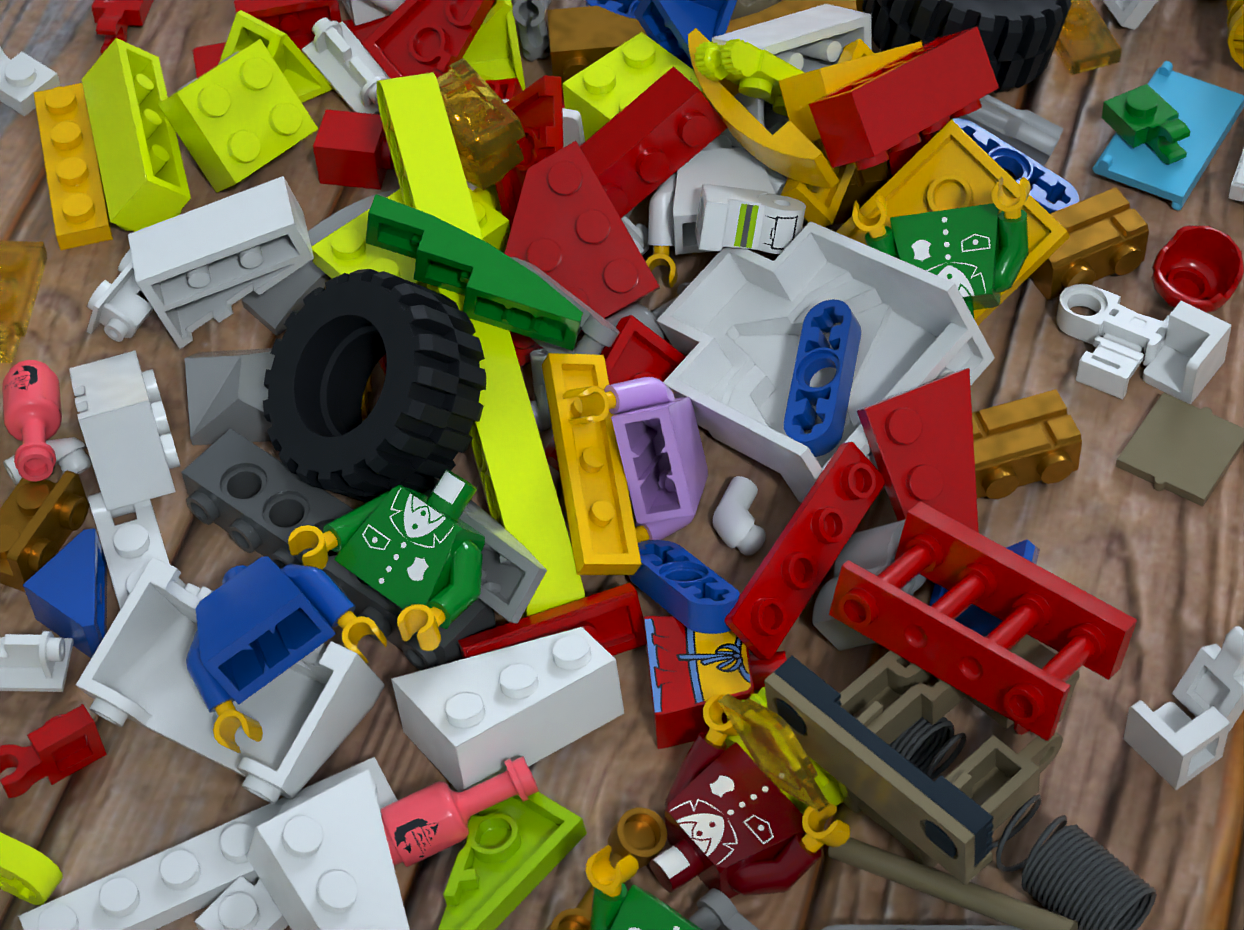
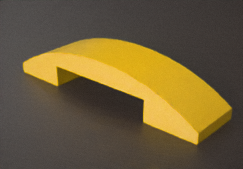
M697 28L689 33V53L697 80L714 109L741 146L754 158L783 176L817 187L833 188L839 182V179L824 154L790 120L772 135L734 97L739 93L738 85L725 78L723 80L711 81L705 75H701V72H698L694 61L696 47H699V44H703V42L710 41Z

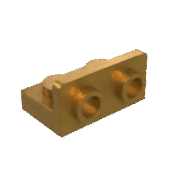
M67 470L57 483L46 479L36 482L28 481L22 477L0 508V584L25 592L23 584L59 552L73 531L78 530L82 526L90 506L79 474Z

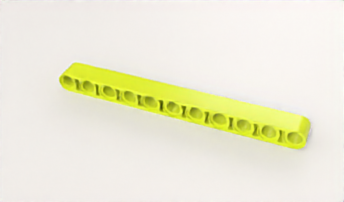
M431 72L377 81L376 92L379 113L404 204L431 214L483 240L435 74ZM427 284L428 289L447 296L457 303L459 310L463 311L465 295ZM470 319L476 331L473 336L479 338L485 358L479 361L480 368L485 369L486 390H480L479 403L484 406L480 422L474 420L469 435L473 437L471 447L491 517L523 544L547 569L546 574L520 618L522 619L585 598V592L581 576L577 575L572 545L510 331Z

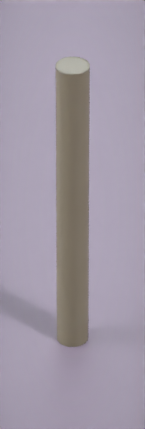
M850 837L845 844L839 847L829 846L828 856L832 859L1021 930H1078V922L972 882L964 885L953 875Z

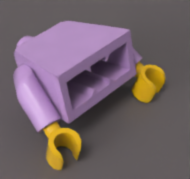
M642 377L607 385L604 390L598 386L570 389L565 392L563 399L578 397L582 403L583 410L580 417L568 419V422L572 425L600 422L608 415V411L614 414L611 419L635 513L637 542L662 540L690 524L695 517L708 477V467L690 397L675 399L673 392L660 379L654 377Z

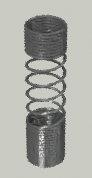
M944 716L934 725L921 717L891 742L889 746L933 780L948 768L960 754L966 742V734L959 733L954 735V725ZM960 739L954 752L934 771L948 749ZM1034 795L1019 808L1006 826L1001 838L992 843L993 848L997 847V868L1001 872H1012L1023 868L1022 889L1048 911L1077 921L1078 930H1138L1155 903L1156 890L1149 883H1146L1144 879H1141L1138 874L1135 875L1133 870H1130L1128 866H1125L1123 862L1115 858L1112 853L1110 854L1107 849L1095 841L1093 837H1090L1088 833H1085L1083 829H1080L1077 824L1066 826V815L1057 817L1048 825L1025 860L1011 867H1005L1002 864L1001 855L1005 842L1019 832L1033 817L1041 804V795ZM1033 804V806L1031 807V809L1029 810V812H1028V813L1024 816V818L1015 826L1016 822H1017L1018 819L1022 816V814L1026 811V809H1027L1030 805ZM1057 827L1051 837L1043 844L1049 834Z

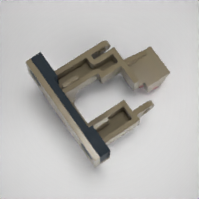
M1029 635L1022 638L1010 650V652L1040 669L1056 655ZM888 651L841 693L837 692L794 656L789 657L764 680L769 724L837 780L844 797V804L854 813L861 811L866 813L912 851L915 862L931 868L939 863L964 885L968 884L993 860V853L991 852L993 849V831L1039 792L1040 773L1054 760L1063 743V737L1055 731L1054 736L1049 741L1037 736L1017 754L996 736L992 735L947 777L941 775L933 781L889 746L891 742L921 717L934 725L963 699L967 698L1005 729H1008L1014 722L892 651ZM1078 671L1065 682L1071 685L1059 722L1065 717L1075 685L1079 679L1080 672ZM1014 724L1016 734L1023 735L1029 732V730L1019 724Z

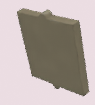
M1163 392L1117 458L1116 467L1153 483V488L1157 491L1166 489L1203 507L1244 446V428L1213 415L1209 407L1200 409Z

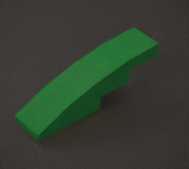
M375 194L368 212L367 244L416 259L414 280L465 295L463 312H466L470 319L573 351L583 312L537 274L489 243L431 214Z

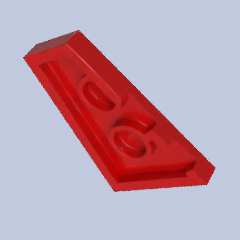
M405 0L361 44L391 79L433 72L440 90H444L495 0Z
M970 368L956 371L857 410L876 465L883 476L884 486L897 521L905 520L907 512L921 501L979 533Z

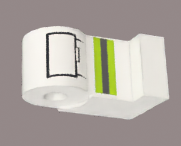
M702 184L695 226L699 250L722 251V247H733L781 254L802 231L806 205L798 199L768 194L767 191Z

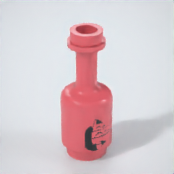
M24 360L15 364L4 377L2 383L3 418L8 433L15 439L22 441V445L16 450L14 455L15 466L19 474L28 481L36 482L48 478L52 474L56 463L55 451L50 445L46 444V440L55 435L61 426L60 386L56 374L46 364L37 360Z
M522 756L514 761H511V759L504 761L507 767L505 772L465 791L455 792L446 782H437L381 808V818L393 866L403 862L406 867H409L464 841L469 834L468 821L474 814L515 795H519L522 802L529 800L528 796L539 792L525 758Z

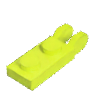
M740 39L726 41L725 45H718V43H713V41L703 42V44H699V47H696V53H694L695 67H697L698 72H701V75H705L711 81L723 80L725 78L738 85V91L741 94L763 99L773 105L774 112L788 116L779 80L805 72L772 53L761 50L749 42H744V40Z

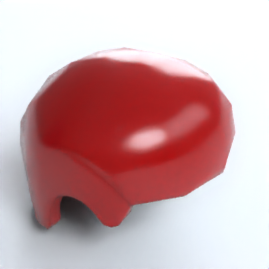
M1185 226L1177 230L1171 240L1160 249L1152 266L1153 274L1151 278L1155 290L1170 307L1175 308L1180 301H1183L1206 313L1214 312L1230 299L1242 280L1244 274L1242 251L1228 234L1211 226Z

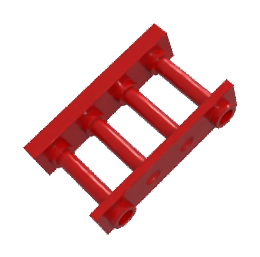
M921 501L907 512L895 561L878 576L849 560L841 566L829 611L831 617L1046 741H1049L1055 734L1071 685L1065 682L1081 666L1109 680L1121 668L1137 623V619ZM920 574L949 591L932 606H929L901 589ZM974 604L999 618L1002 622L984 637L955 621V619L969 606ZM1026 635L1058 651L1041 669L1010 652Z

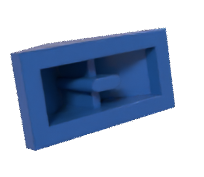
M95 528L80 532L23 584L36 620L60 637L73 638V646L90 658H92L107 633V562Z

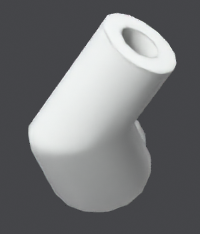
M736 476L731 480L714 512L713 527L727 546L731 549L737 547L742 554L749 556L755 554L765 542L766 533L764 529L754 524L755 518L748 511L758 493L757 486L748 478Z

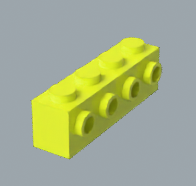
M115 38L82 78V84L110 222L123 230L135 232L180 215L183 207L191 199L176 131L158 105V103L168 97L159 57Z

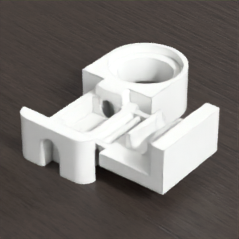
M1088 284L1069 286L1060 294L1056 323L1064 333L1097 347L1093 353L1086 351L1079 360L1076 381L1123 400L1127 392L1129 380L1143 361V358V365L1147 366L1155 360L1164 346L1169 315H1167L1164 321L1138 314L1120 305L1121 296ZM1086 307L1094 310L1097 314L1083 316L1073 313L1070 308Z

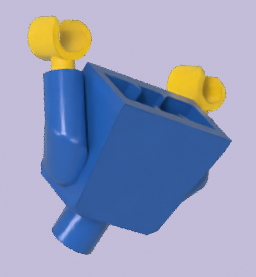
M264 556L249 566L240 565L229 569L223 577L222 586L199 602L195 608L197 631L186 658V665L208 711H216L218 715L213 728L214 738L222 746L241 753L239 746L235 742V732L242 725L245 734L257 742L262 740L263 731L262 726L257 720L236 710L233 704L234 701L238 705L336 635L333 628L338 625L343 630L342 641L345 647L357 653L365 663H369V661L357 648L360 639L365 635H376L385 647L387 646V639L372 619L363 616L356 617L353 613L356 606L323 570L298 564H288L280 569L268 556Z

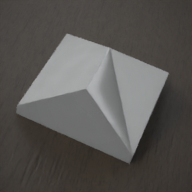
M272 348L198 352L185 358L190 439L192 445L213 444L230 428L250 442L271 441L267 430L272 427V424L264 417L263 400L268 399V389L264 386L266 369L271 370L275 355L270 354Z

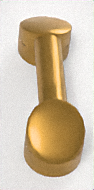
M642 807L630 809L621 816L612 828L607 844L612 849L610 863L614 869L617 863L629 854L638 861V869L647 866L650 860L657 856L667 840V828L662 818L656 812ZM590 885L576 908L560 912L546 930H590L594 886Z

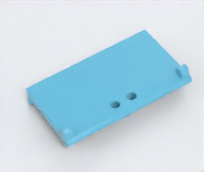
M1164 61L1162 66L1158 67L1148 85L1179 113L1178 119L1183 121L1191 131L1189 137L1177 142L1187 152L1186 158L1169 165L1165 164L1147 143L1132 148L1116 132L1093 166V171L1098 175L1172 201L1171 207L1179 211L1243 110L1244 95L1172 71L1173 64L1169 61Z

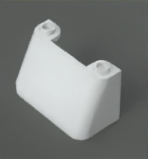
M152 556L76 683L77 687L94 699L89 709L119 727H122L128 718L245 777L246 779L242 787L272 804H276L280 795L293 799L373 708L385 687L384 683L357 653L332 641L328 647L323 643L238 705L236 701L233 702L237 711L260 723L263 731L262 740L257 742L249 738L241 725L235 732V742L239 746L241 753L222 746L216 741L213 733L214 723L218 715L216 711H208L186 665V658L197 631L195 608L213 590L204 586L200 589L190 583L186 585L179 578L181 571L178 568Z

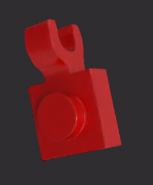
M94 0L91 9L94 21L97 23L96 33L98 35H105L101 54L104 53L115 38L127 43L128 26H143L154 0Z
M82 704L66 714L54 716L44 723L42 727L29 733L27 736L31 744L30 746L21 747L14 744L0 746V773L8 768H17L10 775L0 779V782L7 797L15 798L27 792L33 784L44 777H47L50 784L53 785L107 755L96 724L85 706Z

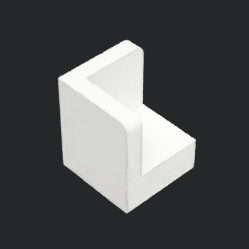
M1180 301L1169 315L1165 344L1155 360L1150 362L1144 369L1142 380L1177 399L1192 404L1224 363L1232 325Z
M1138 701L1129 707L1123 739L1177 790L1223 757L1231 723L1213 706L1192 720L1173 702H1167L1153 712L1144 702Z

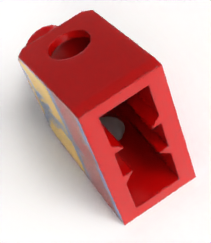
M644 617L657 749L693 742L699 732H708L710 728L704 721L703 708L706 701L715 694L720 693L730 697L729 705L722 713L723 724L727 723V712L732 706H738L742 700H748L751 694H754V691H760L762 687H765L764 680L787 660L785 651H776L771 659L760 660L754 654H749L748 647L733 631L719 634L699 633L688 629L675 617Z

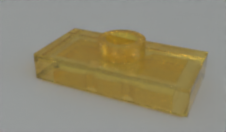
M1071 0V7L1055 48L1072 75L1120 62L1122 49L1091 1Z

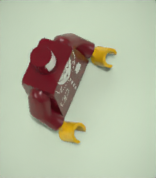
M715 694L705 703L703 717L710 729L708 732H699L678 770L665 801V825L667 828V840L671 846L651 859L650 866L659 883L670 893H673L696 876L701 879L709 890L715 888L724 893L729 899L739 894L751 896L784 893L822 856L820 848L824 844L830 847H839L845 844L850 837V827L847 823L836 820L824 831L826 821L836 813L837 806L825 800H818L811 803L806 808L804 814H802L737 742L729 747L724 741L727 736L740 735L748 728L750 717L746 709L737 707L731 719L723 724L722 713L730 702V697L724 694Z

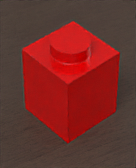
M326 109L313 144L320 184L381 190L387 170H393L394 164L380 115Z

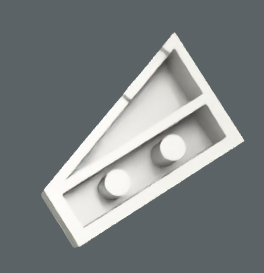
M823 4L712 37L713 43H718V45H725L726 41L732 39L744 40V42H749L761 50H766L806 73L837 64L844 47L859 38L872 50L871 14ZM740 92L734 96L772 135L789 121L788 116L774 112L773 105L763 99L748 97ZM728 128L721 133V135L727 136L730 139L732 146L742 147Z
M284 176L128 234L136 283L179 349L192 342V332L212 318L221 322L233 314L231 305L253 290L261 295L314 259L303 210Z
M136 351L69 368L72 388L76 397L74 398L77 411L80 412V414H77L78 421L107 511L176 492L169 469L180 467V462L153 369L141 371Z
M582 627L391 679L403 732L458 792L465 791L505 772L507 767L504 761L508 759L514 761L523 756L529 767L624 714L616 659Z
M369 768L256 826L247 858L292 930H410Z

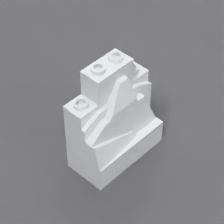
M811 221L774 261L748 249L723 247L722 251L711 260L656 320L673 347L686 356L663 381L673 392L674 398L690 397L697 425L708 430L716 440L780 473L797 500L801 503L842 443H855L878 469L857 410L966 368H970L971 386L995 359L954 282ZM835 299L845 302L853 312L861 326V339L843 436L839 444L832 451L825 455L814 457L809 447L787 436L784 430V418L804 318L810 309L818 303ZM830 332L823 333L829 342ZM829 367L819 370L812 377L810 387H822L828 384L834 378L836 369ZM818 414L815 425L823 423ZM812 429L804 430L806 434H809L812 431Z

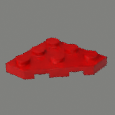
M577 141L527 168L504 254L536 265L604 319L660 289L658 282ZM510 331L521 369L531 363L530 352L543 349V347L530 337Z

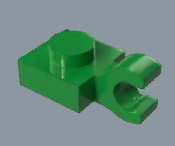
M1148 84L1103 102L1101 118L1132 148L1147 143L1155 151L1159 159L1168 165L1186 158L1187 152L1177 142L1189 137L1191 131L1183 121L1178 119L1179 113Z

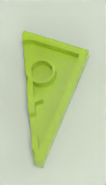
M540 792L528 796L529 800L522 802L519 795H515L479 812L478 815L471 816L468 823L469 834L466 844L457 854L443 894L447 906L438 930H495L585 837L587 832L583 819Z

